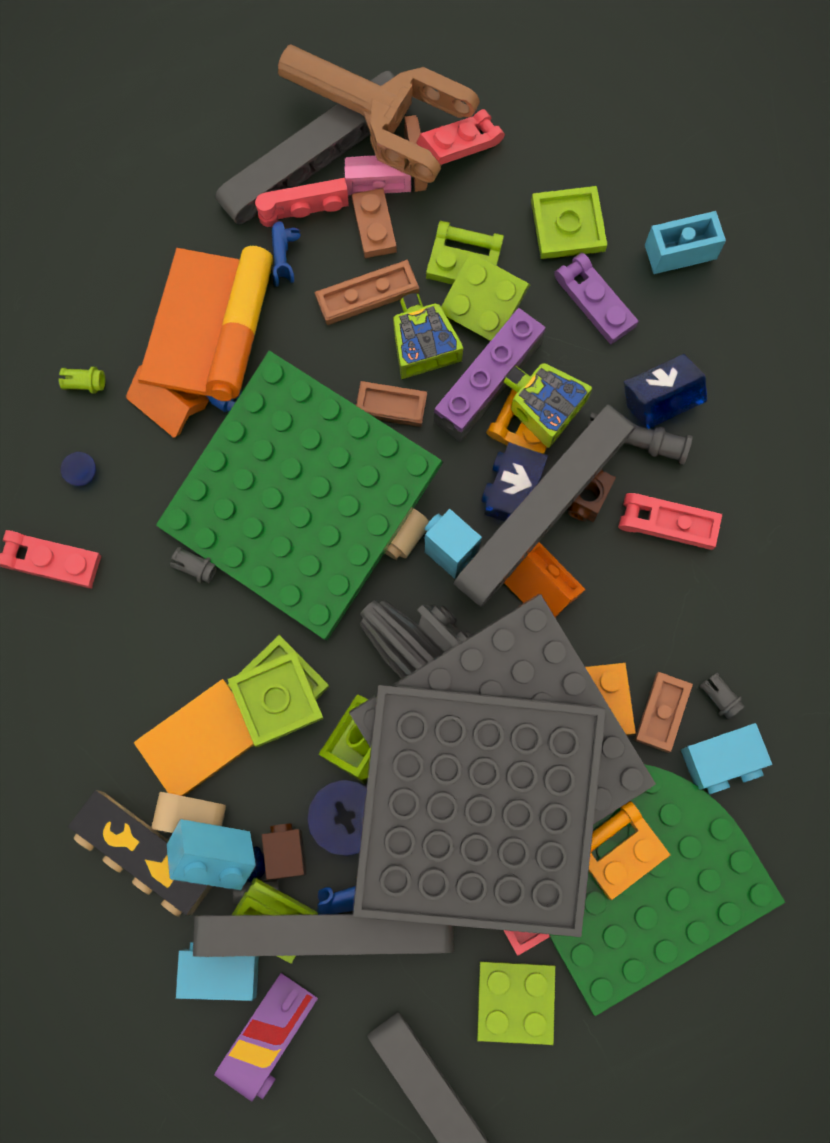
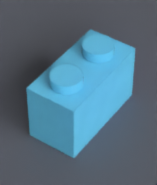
M713 211L651 226L645 242V248L653 273L657 274L716 260L726 239L717 212Z
M451 509L443 516L439 513L435 515L425 527L427 531L424 537L425 553L456 579L479 552L482 537Z
M756 723L681 749L693 784L698 786L699 790L707 788L709 794L730 788L728 780L741 776L743 783L764 776L762 768L772 765Z
M180 819L166 844L171 880L241 890L256 866L250 831Z
M190 942V949L179 951L176 999L253 1001L257 998L259 956L194 957L193 942Z

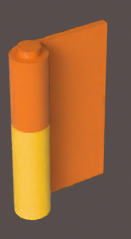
M258 246L245 247L242 250L240 259L176 248L138 377V383L211 396L219 401H230L237 398L241 391L274 261L273 255L266 249Z

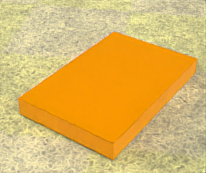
M223 679L133 742L166 791L181 796L191 792L254 746L234 694Z

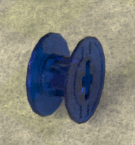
M341 780L329 783L317 792L310 803L307 819L310 833L319 846L330 853L350 856L359 853L366 796L365 786L358 782ZM339 803H343L348 813L355 812L356 818L351 819L355 828L352 834L348 833L347 828L343 824H336V818L340 817L336 808Z

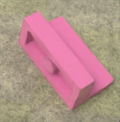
M376 156L345 158V181L348 195L380 188L384 189V193L411 192V176L378 161Z

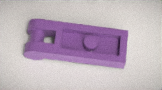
M580 253L572 259V264L567 267L561 266L554 272L555 278L609 344L612 345L637 327L639 321L592 267L590 259L584 253ZM579 274L585 280L581 284H578L574 280V278Z

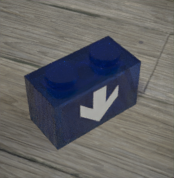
M685 354L624 381L627 407L647 429L707 402L705 374Z
M510 442L505 453L499 451L492 471L497 472L494 484L487 482L481 502L486 503L484 515L505 522L540 482L548 455Z

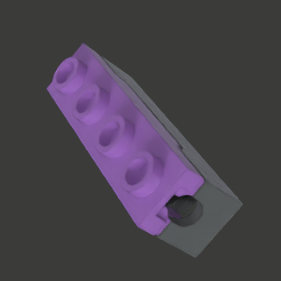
M518 308L435 407L434 423L461 442L507 387L504 380L514 366L521 369L540 347L546 327Z

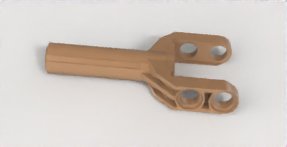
M291 44L283 51L278 64V75L364 115L377 160L426 183L434 182L441 170L440 163L429 150L394 134L412 104V97L457 118L473 116L480 103L478 95L472 89L425 67L401 72L380 86Z

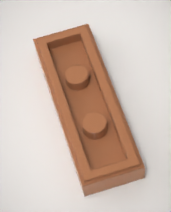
M407 259L316 291L315 297L326 325H330L401 300L408 294H418L419 286Z

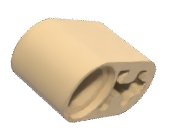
M159 792L151 829L173 833L180 819L222 826L226 805Z

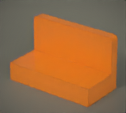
M140 365L126 394V398L172 437L179 436L188 417L205 409L209 401L208 397L138 383L142 367Z
M540 542L504 582L523 603L541 594L555 618L586 590Z

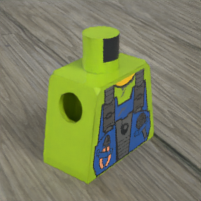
M417 293L404 296L400 300L404 313L393 317L401 379L462 362V343L441 306L435 303L423 307L420 296Z
M546 363L540 364L531 376L517 366H514L504 380L507 386L517 392L512 401V412L548 448L553 445L585 405L592 391V387Z

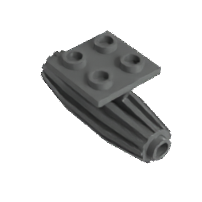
M374 600L360 613V616L363 618L360 626L383 660L402 679L473 635L468 630L464 633L454 624L457 618L445 606L422 605L418 609L422 614L418 625L386 600L381 601L379 604Z

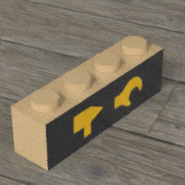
M95 790L68 826L77 833L73 838L77 843L90 851L94 847L105 854V857L102 859L105 864L119 873L125 869L135 877L132 883L148 895L152 891L157 893L164 899L161 905L177 917L181 913L186 916L192 915L213 887L171 880L166 845L169 840L156 830L151 829L148 824L104 792Z

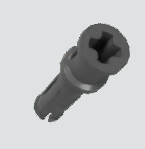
M592 412L588 426L598 414ZM636 425L635 430L626 440L625 444L646 449L652 457L661 455L676 459L679 464L684 465L691 447L693 435L688 434L686 437L665 432L664 427H656L655 430Z

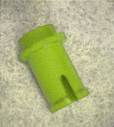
M90 367L89 370L60 369L59 375L66 378H59V385L62 390L80 389L89 390L91 393L104 390L105 373L103 370H98L97 367Z

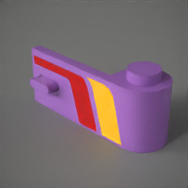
M280 973L221 1062L214 1076L251 1102L256 1095L263 1100L276 1080L270 1073L318 998Z

